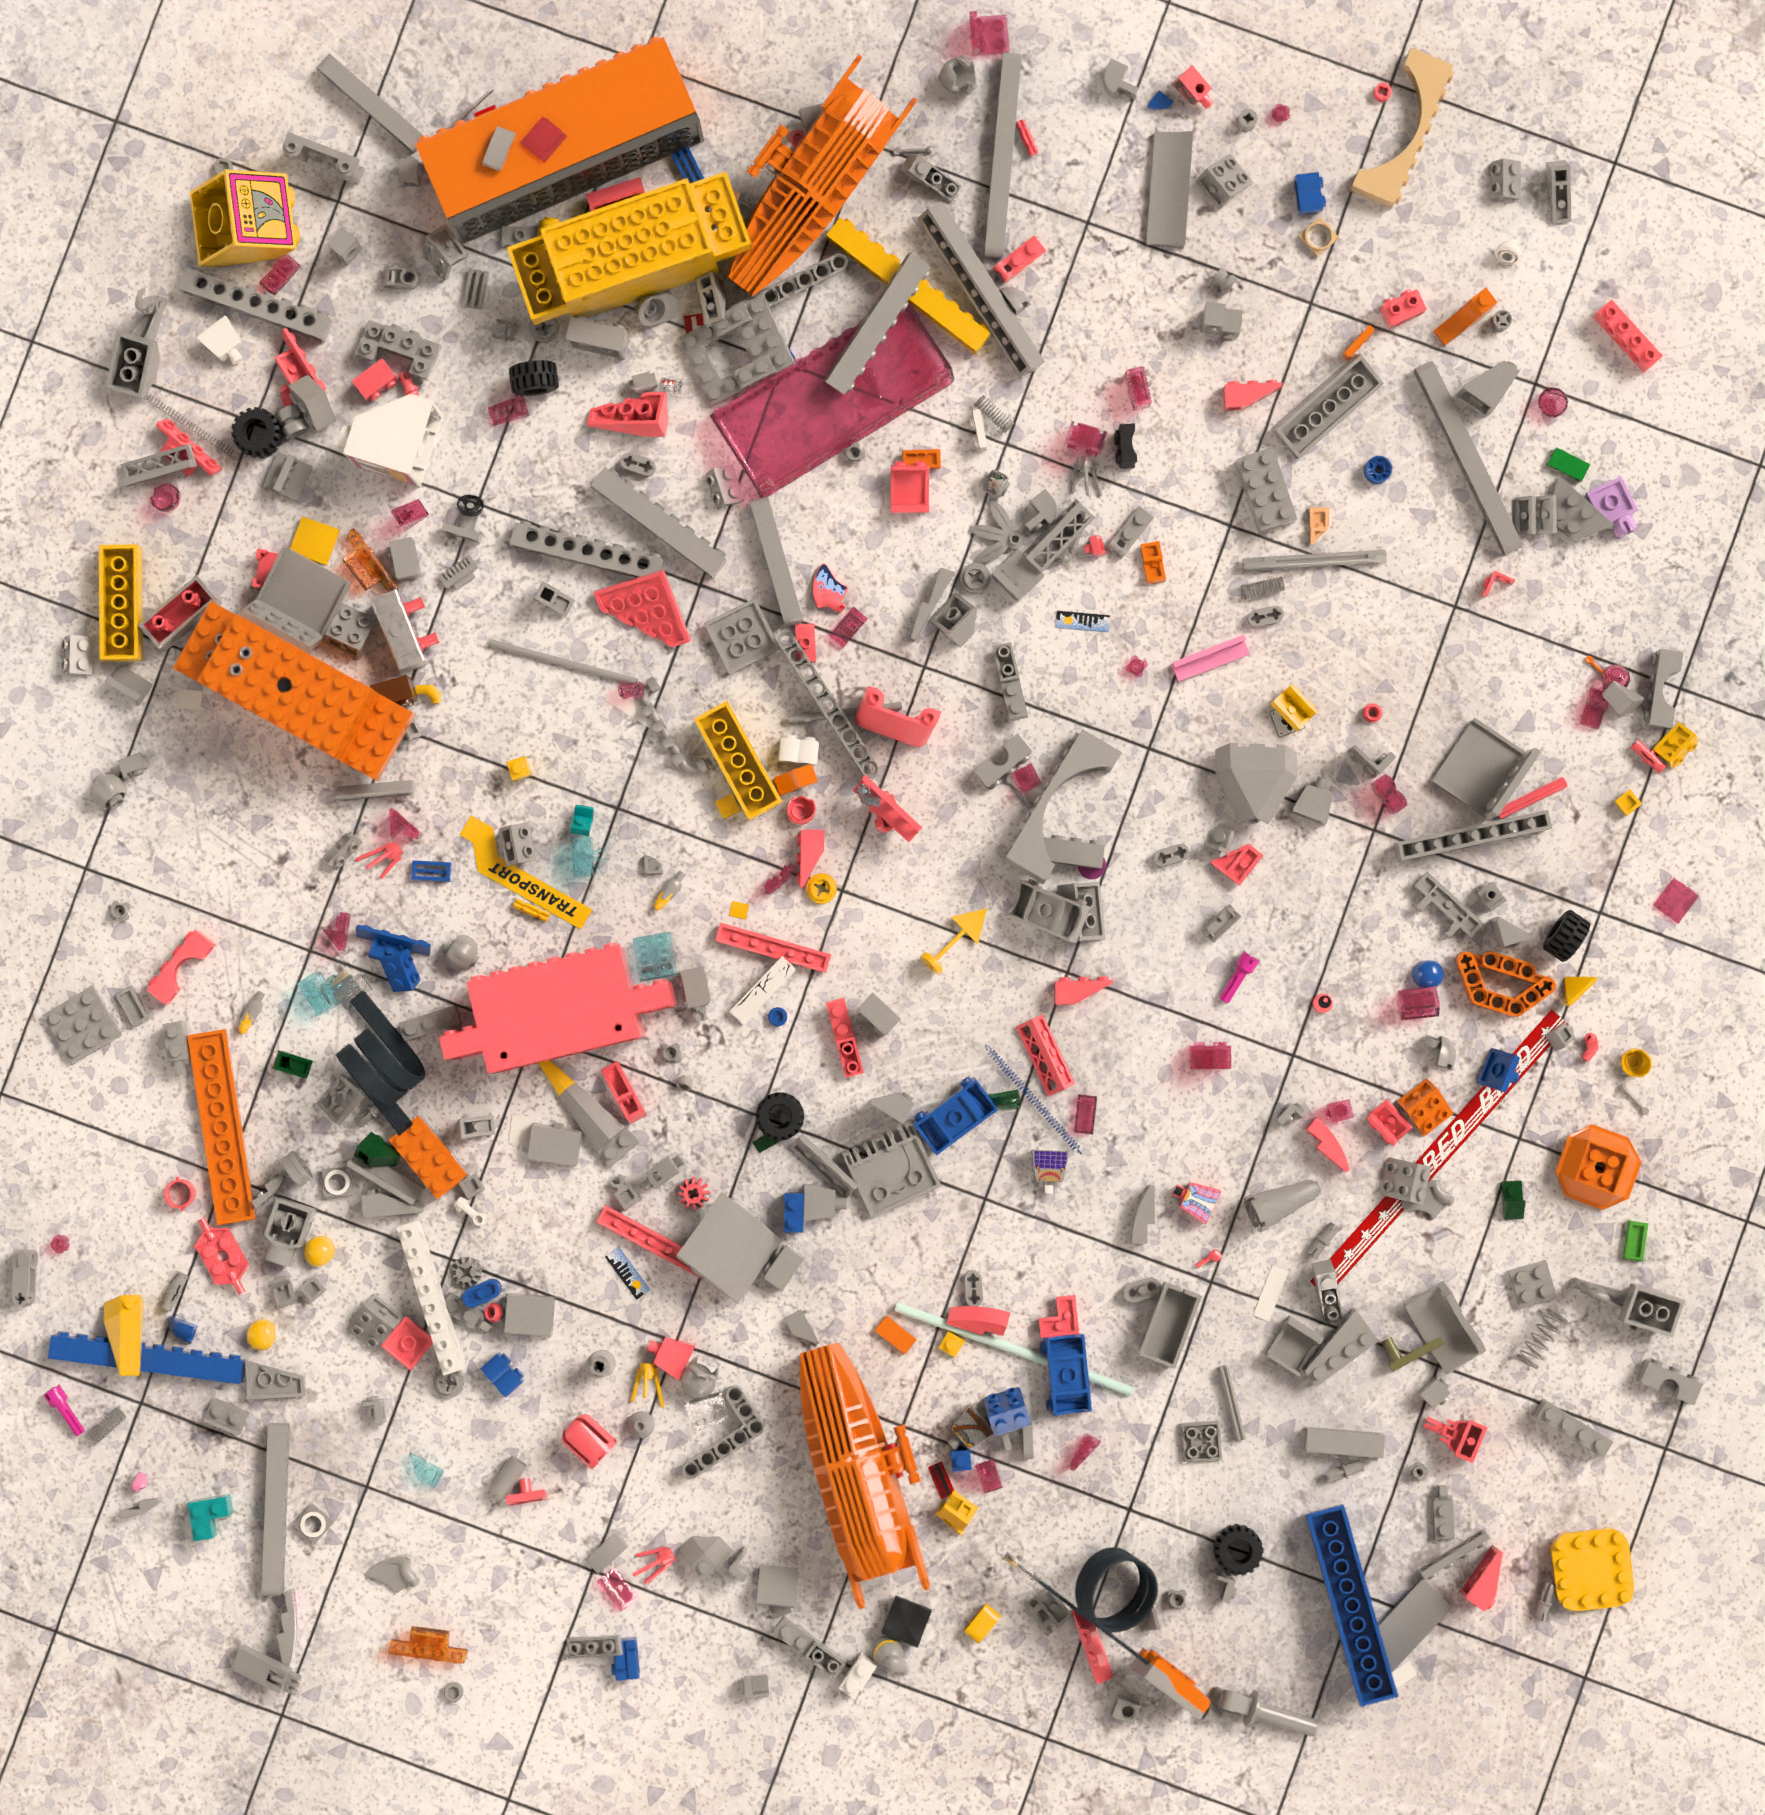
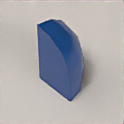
M169 1315L168 1326L171 1333L178 1339L192 1344L198 1325Z

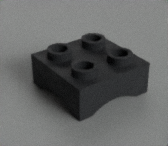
M1135 423L1120 424L1118 430H1115L1114 443L1118 445L1117 452H1115L1116 464H1119L1120 469L1135 468V463H1137V454L1132 445Z
M895 1595L883 1626L882 1634L918 1648L932 1609Z

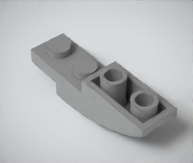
M1012 643L993 646V652L1009 722L1028 718Z
M782 1616L772 1630V1634L801 1653L804 1658L834 1679L846 1664L844 1660L817 1638L784 1616Z

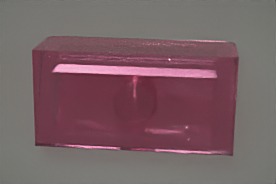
M615 1567L597 1580V1583L619 1611L626 1609L638 1598V1595Z

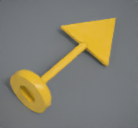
M987 908L951 917L962 930L935 957L930 953L924 952L920 956L923 963L932 972L940 975L943 967L938 960L965 933L978 945Z

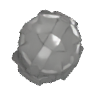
M966 54L947 61L940 71L939 82L948 92L970 95L972 90L976 88L974 62Z

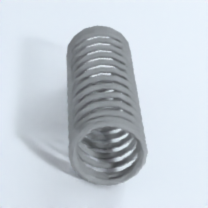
M982 395L976 401L974 406L977 407V409L980 408V411H982V413H985L984 416L990 418L989 420H992V423H994V425H997V427H1000L999 429H1002V432L1006 433L1013 426L1014 422L1010 419L1002 427V425L1009 417H1007L1000 424V422L1006 416L1004 415L998 421V419L1004 414V412H1002L997 419H995L996 416L1001 412L1000 410L992 418V416L999 408H997L990 415V413L994 410L996 406H994L988 412V410L994 404L992 403L989 406V408L985 410L986 407L991 403V401H989L988 404L982 409L984 404L989 400L987 399L980 406V404L986 398V396Z
M1279 576V578H1273V580L1270 578V580H1263V582L1260 581V583L1257 581L1256 583L1253 582V584L1250 583V585L1248 583L1246 585H1241L1243 599H1247V597L1249 598L1248 587L1250 589L1251 598L1253 597L1251 585L1253 588L1254 596L1256 597L1254 584L1256 586L1258 596V584L1260 587V593L1261 595H1263L1261 583L1263 585L1264 594L1266 595L1264 582L1266 584L1268 594V582L1270 585V591L1271 593H1273L1271 581L1273 583L1274 592L1276 593L1274 580L1276 582L1278 592V580L1281 591L1285 590L1283 577Z
M116 1407L112 1410L113 1413L110 1412V1415L105 1417V1420L102 1419L100 1425L97 1424V1427H94L95 1429H92V1431L85 1435V1439L90 1445L95 1447L101 1439H104L109 1432L114 1430V1427H117L119 1423H122V1420L126 1419V1415L122 1410Z

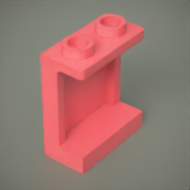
M895 461V465H891V513L929 512V465H925V461H914V465H906L905 461Z

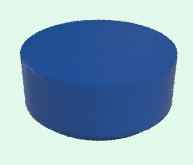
M775 1007L770 1010L768 1019L772 1025L782 1026L787 1021L788 1016L783 1008Z

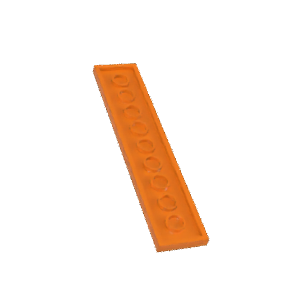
M227 1029L187 1035L217 1225L256 1219L255 1207L251 1202L253 1194Z

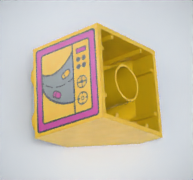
M224 170L189 192L199 266L225 267L274 260L297 249L296 246L299 243L300 232L298 226L293 224L291 210L294 206L295 194L293 189L288 187L287 174Z

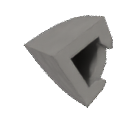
M1003 287L999 290L1015 315L1031 305L1019 289Z
M1441 1036L1435 1066L1454 1069L1456 1060L1455 1047L1448 1038Z

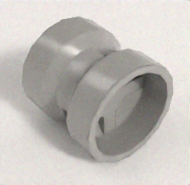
M1221 267L1211 284L1215 287H1221L1222 291L1227 294L1237 280V277L1234 275L1229 276L1227 271Z

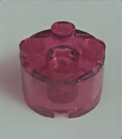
M1071 421L1065 444H1067V449L1078 452L1079 449L1085 450L1086 455L1097 457V454L1102 452L1108 432L1104 430L1102 434L1099 428L1079 422L1075 426V422Z

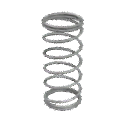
M1546 1308L1545 1311L1553 1317H1555L1556 1319L1547 1315H1542V1318L1555 1330L1542 1324H1536V1326L1550 1339L1532 1332L1531 1336L1543 1347L1538 1346L1529 1341H1526L1525 1344L1538 1356H1535L1524 1350H1519L1521 1354L1516 1355V1357H1518L1520 1360L1524 1361L1525 1363H1527L1535 1369H1538L1539 1366L1533 1363L1522 1352L1529 1354L1540 1360H1544V1358L1539 1353H1537L1532 1347H1530L1527 1343L1534 1345L1545 1351H1549V1349L1542 1342H1540L1534 1335H1537L1550 1342H1555V1340L1552 1337H1550L1545 1331H1543L1539 1326H1542L1555 1333L1560 1334V1331L1544 1317L1552 1319L1563 1325H1566L1568 1322V1320H1566L1564 1317H1562L1561 1315L1557 1314L1549 1308Z

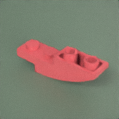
M845 998L828 1001L826 1006L845 1078L863 1074L864 1070Z

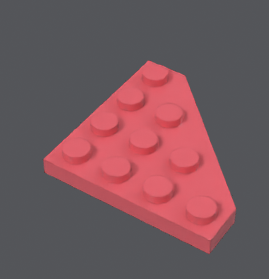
M664 569L593 592L601 611L616 616L618 620L641 629V632L666 642V645L675 647L691 641Z

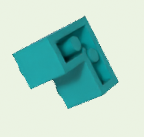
M230 1494L195 1499L188 1502L193 1542L212 1539L217 1536L215 1518L226 1517L233 1513Z

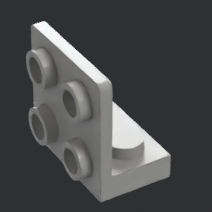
M1231 154L1206 168L1196 180L1219 210L1225 207L1235 195L1253 184L1251 178Z
M446 224L427 235L422 249L424 259L431 263L434 267V272L443 281L448 279L452 266L468 257V253Z
M1016 550L999 569L996 568L992 572L991 577L1019 603L1044 578V574L1019 550Z
M342 604L325 633V642L336 649L361 659L363 645L376 623V618L346 604Z
M1356 745L1348 750L1350 753L1349 757L1356 763L1360 762L1364 766L1363 770L1368 775H1374L1375 777L1380 775L1396 758L1392 752L1387 755L1383 753L1374 762Z
M373 1294L361 1307L347 1327V1330L371 1350L378 1352L381 1345L404 1317Z

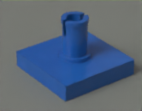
M1491 1048L1477 1083L1506 1093L1509 1084H1514L1519 1079V1073L1515 1072L1520 1057Z

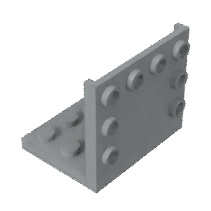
M284 545L256 600L244 607L239 616L309 653L323 642L325 633L335 618L352 583Z
M1473 718L1431 782L1489 820L1499 816L1542 751L1535 747L1530 750L1527 749L1525 752L1478 719Z

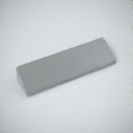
M405 780L338 786L335 792V799L337 801L413 795V781Z

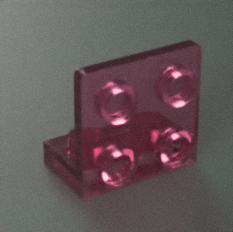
M970 11L969 26L972 56L1009 53L1007 15L977 17V11Z

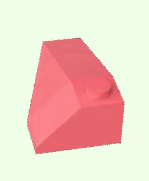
M646 392L641 394L642 397L635 399L629 397L621 403H609L591 408L587 426L645 437H665L669 422L666 392Z

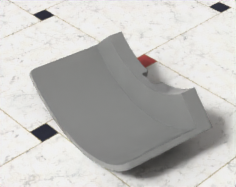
M1441 1281L1404 1305L1426 1344L1441 1337L1444 1345L1431 1352L1446 1374L1453 1372L1486 1351L1482 1340L1469 1321L1463 1316L1459 1304L1444 1281Z

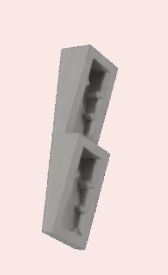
M940 567L929 604L921 602L910 637L911 641L915 642L955 575L954 571Z

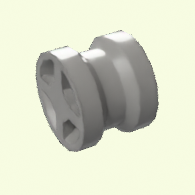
M1252 109L1243 110L1238 118L1239 128L1243 131L1253 130L1258 120L1257 113Z
M1499 310L1491 319L1492 328L1498 332L1505 331L1512 323V315L1507 310Z

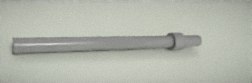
M902 703L883 704L882 707L892 711L901 710ZM858 707L842 709L846 716H853L856 714ZM810 711L802 712L803 714L787 716L788 724L797 722L811 723L813 720L826 719L822 712L810 713Z

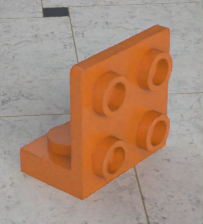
M1427 1078L1396 1101L1409 1115L1422 1136H1426L1453 1115V1111L1438 1088Z

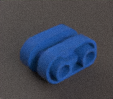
M488 1279L467 1289L463 1294V1302L468 1307H477L499 1296L502 1292V1285L497 1279Z

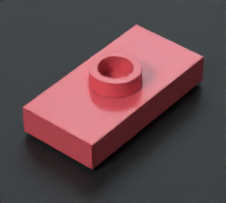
M795 624L797 642L810 662H816L814 624ZM797 652L798 662L802 658V655L799 652Z

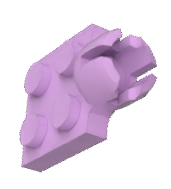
M1622 476L1586 492L1589 502L1614 524L1612 530L1617 538L1624 537V534H1630L1636 530L1637 525L1633 519V513L1637 512L1638 508Z

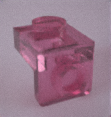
M1350 1099L1326 1104L1327 1108L1324 1109L1326 1119L1330 1120V1123L1354 1118Z

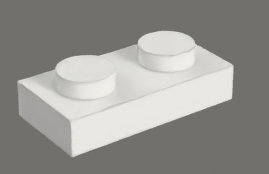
M980 409L973 410L972 416L969 419L971 428H975L976 435H973L975 447L979 446V451L987 450L988 446Z

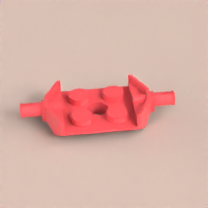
M205 1217L201 1218L197 1222L200 1224L203 1233L195 1244L194 1249L198 1251L214 1280V1284H232L238 1295L242 1294L246 1290L240 1281L249 1267L246 1257L229 1228H212L207 1223ZM224 1250L227 1252L228 1258L226 1261H221L218 1258L219 1251Z

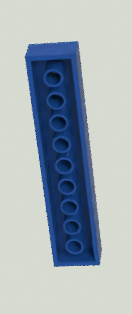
M1339 1504L1306 1513L1305 1517L1358 1705L1363 1707L1397 1698L1399 1696L1344 1504Z

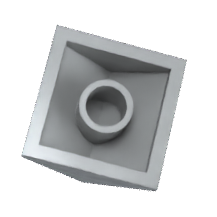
M1501 917L1492 918L1490 921L1497 947L1519 943L1532 938V935Z

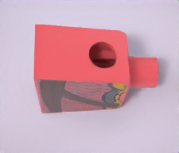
M1193 65L1172 83L1193 106L1200 102L1205 109H1208L1215 102L1207 94L1212 89L1211 86Z

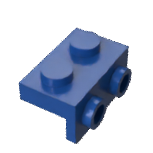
M403 949L399 955H386L380 959L393 992L413 991L420 982V975L416 970L408 949Z

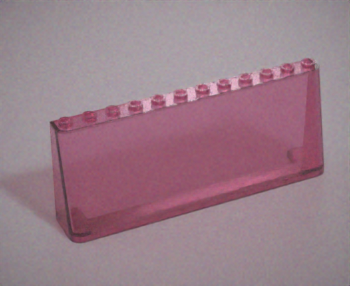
M908 300V306L904 312H899L896 317L898 319L892 329L889 328L887 330L885 341L881 345H877L875 356L871 361L867 360L864 365L866 368L863 374L855 378L853 381L855 385L849 393L846 392L844 395L823 380L864 319L855 327L843 331L842 335L837 338L828 340L824 346L813 349L806 357L797 359L795 365L777 373L771 378L764 379L757 387L748 389L744 395L739 398H733L726 406L715 409L709 415L760 498L769 497L836 456L844 448H848L854 442L862 440L954 382L955 378L951 365Z

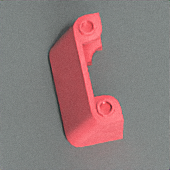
M871 686L864 688L855 714V723L859 727L914 747H921L927 743L940 718L941 711L927 708L920 713L919 717L915 716L914 719L882 707L884 694L879 689Z

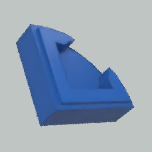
M1158 90L1147 107L1152 110L1167 109L1174 101Z

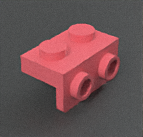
M1385 1099L1372 1110L1367 1117L1369 1125L1373 1129H1377L1382 1134L1383 1140L1392 1146L1413 1128L1388 1099Z

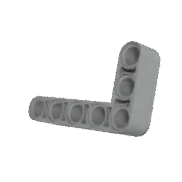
M730 1386L726 1392V1398L742 1422V1425L687 1460L682 1467V1473L686 1478H696L763 1433L765 1423L741 1386ZM731 1390H738L740 1397L738 1399L731 1398ZM748 1406L751 1409V1413L743 1415L740 1412V1408ZM753 1422L760 1423L761 1430L758 1432L753 1431L751 1424ZM741 1432L744 1434L745 1440L737 1442L734 1435ZM721 1443L727 1444L729 1451L726 1453L720 1452L718 1445ZM704 1454H710L713 1458V1461L711 1463H705L702 1460V1456ZM687 1465H694L696 1472L689 1474L686 1471Z

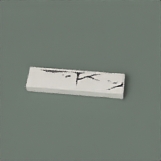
M782 956L729 1012L744 1024L788 979L796 968Z

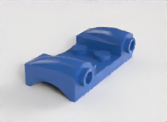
M968 1076L960 1082V1090L930 1112L920 1111L913 1117L915 1120L912 1123L936 1156L998 1111V1108L975 1077L970 1078Z
M1084 1334L1043 1337V1341L1040 1342V1351L1047 1357L1051 1392L1049 1399L1046 1400L1047 1411H1050L1053 1416L1077 1412H1092Z

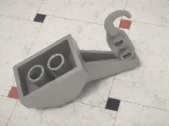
M145 288L139 290L135 299L136 309L140 310L144 315L132 334L124 331L117 332L106 382V388L138 398L146 397L157 376L160 355L155 339L167 304V299L158 295L147 296L143 299L142 295L146 290Z
M1574 1277L1571 1286L1594 1299L1605 1301L1621 1309L1618 1320L1669 1337L1674 1335L1685 1303L1684 1300L1637 1283H1630L1628 1292ZM1604 1290L1625 1295L1624 1304L1610 1299Z

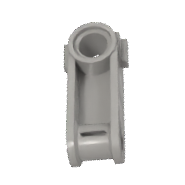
M16 1249L12 1256L11 1300L16 1307H24L33 1304L36 1298L38 1253L36 1250Z

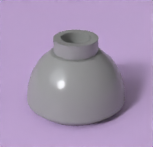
M644 1411L635 1412L628 1420L629 1432L636 1438L648 1437L655 1427L653 1417Z

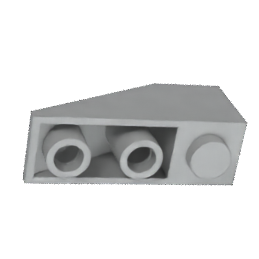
M908 155L900 169L901 173L917 184L950 202L954 201L962 187L920 155Z
M1331 1260L1311 1263L1324 1324L1343 1320L1336 1273Z

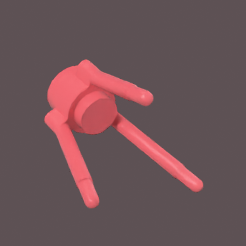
M395 841L392 843L388 842L382 847L361 855L355 861H360L383 851V855L366 866V869H369L386 857L389 860L394 859L380 875V879H383L393 866L402 859L400 855L403 854V851Z
M661 1546L657 1549L637 1553L636 1557L655 1553L659 1554L656 1555V1561L639 1569L632 1575L637 1576L660 1564L662 1567L644 1581V1584L649 1583L666 1568L672 1566V1562L676 1561L670 1547L664 1548V1546Z

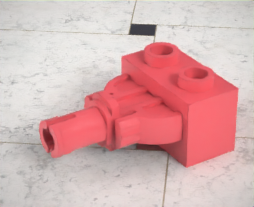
M1429 1416L1427 1417L1426 1421L1434 1424V1426L1425 1423L1423 1428L1447 1437L1448 1439L1440 1437L1439 1441L1446 1443L1447 1447L1455 1453V1456L1471 1463L1474 1462L1488 1427L1472 1420L1454 1422L1448 1419L1447 1423L1453 1425L1451 1427Z

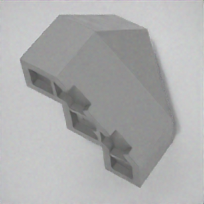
M1229 743L1215 749L1216 776L1240 823L1249 821L1255 824L1263 821L1269 824L1297 778V752L1283 744H1277L1276 748L1265 747V744L1249 743V747H1239L1238 743Z

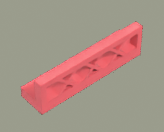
M866 775L852 790L908 843L922 829L911 816Z
M1043 1014L1016 1026L1047 1095H1053L1074 1085L1075 1082ZM1029 1026L1032 1032L1031 1037L1026 1034L1023 1027ZM1034 1044L1038 1046L1039 1054L1034 1052ZM1042 1062L1046 1063L1048 1067L1047 1072L1042 1069ZM1050 1079H1052L1057 1086V1088L1054 1090H1052L1049 1084Z

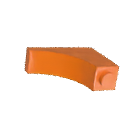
M1484 288L1433 332L1441 343L1446 346L1490 313L1498 302L1490 291Z

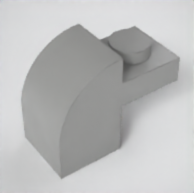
M1111 58L1103 78V86L1106 93L1113 99L1118 92L1121 97L1134 100L1139 88L1123 81L1128 66Z
M1044 489L1030 501V505L1038 515L1025 524V528L1029 533L1033 530L1034 532L1040 530L1044 526L1043 522L1049 527L1055 520L1057 513L1056 502L1049 492Z
M544 581L541 582L533 597L541 605L567 617L575 601Z

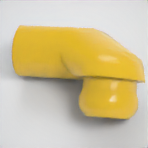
M415 685L416 695L427 694L433 704L441 701V692L434 685Z

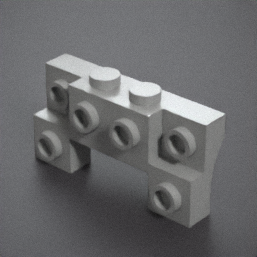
M369 320L364 335L360 338L355 355L375 363L380 349L413 361L409 374L429 381L442 346L423 339L420 333L410 330L406 332L402 330V327L395 324L384 326Z

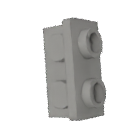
M214 1397L202 1421L206 1422L205 1425L212 1429L218 1427L224 1430V1434L234 1437V1435L241 1434L250 1412Z

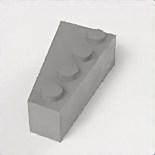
M1353 1308L1333 1334L1325 1341L1323 1346L1305 1365L1303 1371L1313 1385L1317 1387L1379 1342V1340L1357 1310Z

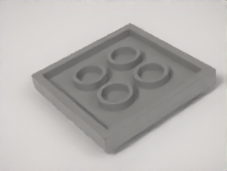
M755 598L704 623L729 675L781 650Z
M90 986L42 1015L71 1065L122 1036L121 1031L94 986Z

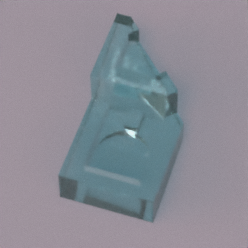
M410 1452L409 1456L417 1479L435 1488L444 1470Z

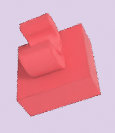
M1099 535L1089 537L1091 544L1083 546L1085 554L1093 552L1095 556L1107 554L1102 537Z

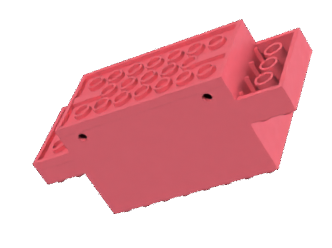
M616 943L603 945L604 949H597L596 947L585 949L584 954L578 952L565 954L566 958L558 956L546 959L547 963L535 961L528 963V967L508 968L509 972L499 970L490 972V976L478 975L470 977L471 981L466 982L476 1025L463 1027L462 1030L443 1032L444 1036L439 1037L444 1060H456L483 1053L487 1072L490 1074L644 1038L646 1034L641 1018L642 1014L678 1006L673 983L660 979L652 981L653 985L651 986L647 984L634 986L625 948Z

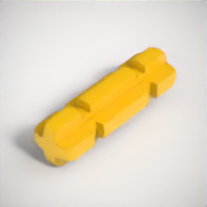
M516 899L513 904L515 909L523 910L522 912L535 918L538 917L544 922H547L550 917L549 912L541 911L540 908L527 902L524 903L523 900Z

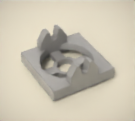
M341 1074L316 1104L340 1126L365 1096L357 1086ZM352 1091V1100L347 1103L346 1096ZM339 1095H343L341 1102L336 1104V1098ZM342 1106L344 1108L340 1113L334 1112L337 1107Z

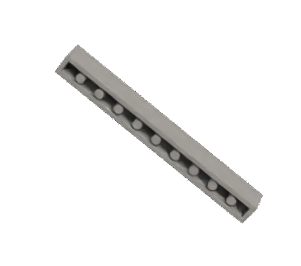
M943 203L928 208L918 217V220L1019 377L1034 372L1045 362L947 208Z

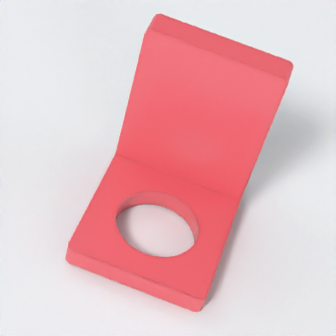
M1494 571L1490 577L1485 578L1482 584L1484 590L1481 597L1485 598L1488 595L1495 578L1509 585H1512L1515 580Z

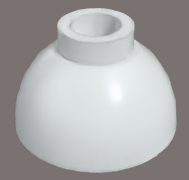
M1508 239L1501 243L1495 251V257L1503 264L1514 265L1521 260V249L1514 239Z

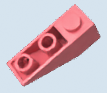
M1256 380L1247 381V384H1239V381H1230L1223 387L1224 411L1244 410L1280 390L1282 383H1277V380H1267L1266 383H1258Z
M801 830V834H797V846H801V853H797V865H801L800 872H797V884H800V888L805 887L824 852V830Z
M1108 976L1097 977V980L1089 981V977H1078V981H1070V977H1061L1059 981L1054 982L1055 1005L1076 1004L1113 983V980H1109Z

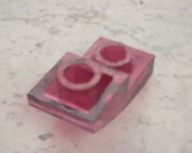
M286 254L260 280V285L269 293L276 295L294 276L300 265Z
M791 863L788 866L784 865L779 874L782 876L781 880L775 876L772 880L770 878L767 880L764 889H766L765 894L769 896L780 889L790 879L797 867Z

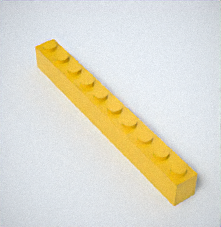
M840 217L826 234V239L879 281L887 285L899 267L900 260L892 253L890 255L884 251L885 248L878 242L873 243L869 240V235L861 230L859 232L854 228L855 225L850 220H843ZM921 279L917 285L919 287L918 291L913 297L910 296L907 302L977 355L990 338L991 333H989L988 327L983 323L979 325L974 321L975 318L969 312H962L958 309L960 306L953 300L948 301L944 298L943 292L937 288L934 290L929 286L930 283L926 279L924 281Z

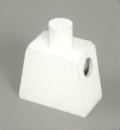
M226 315L197 337L222 362L229 358L235 365L243 359L238 352L243 347V343Z

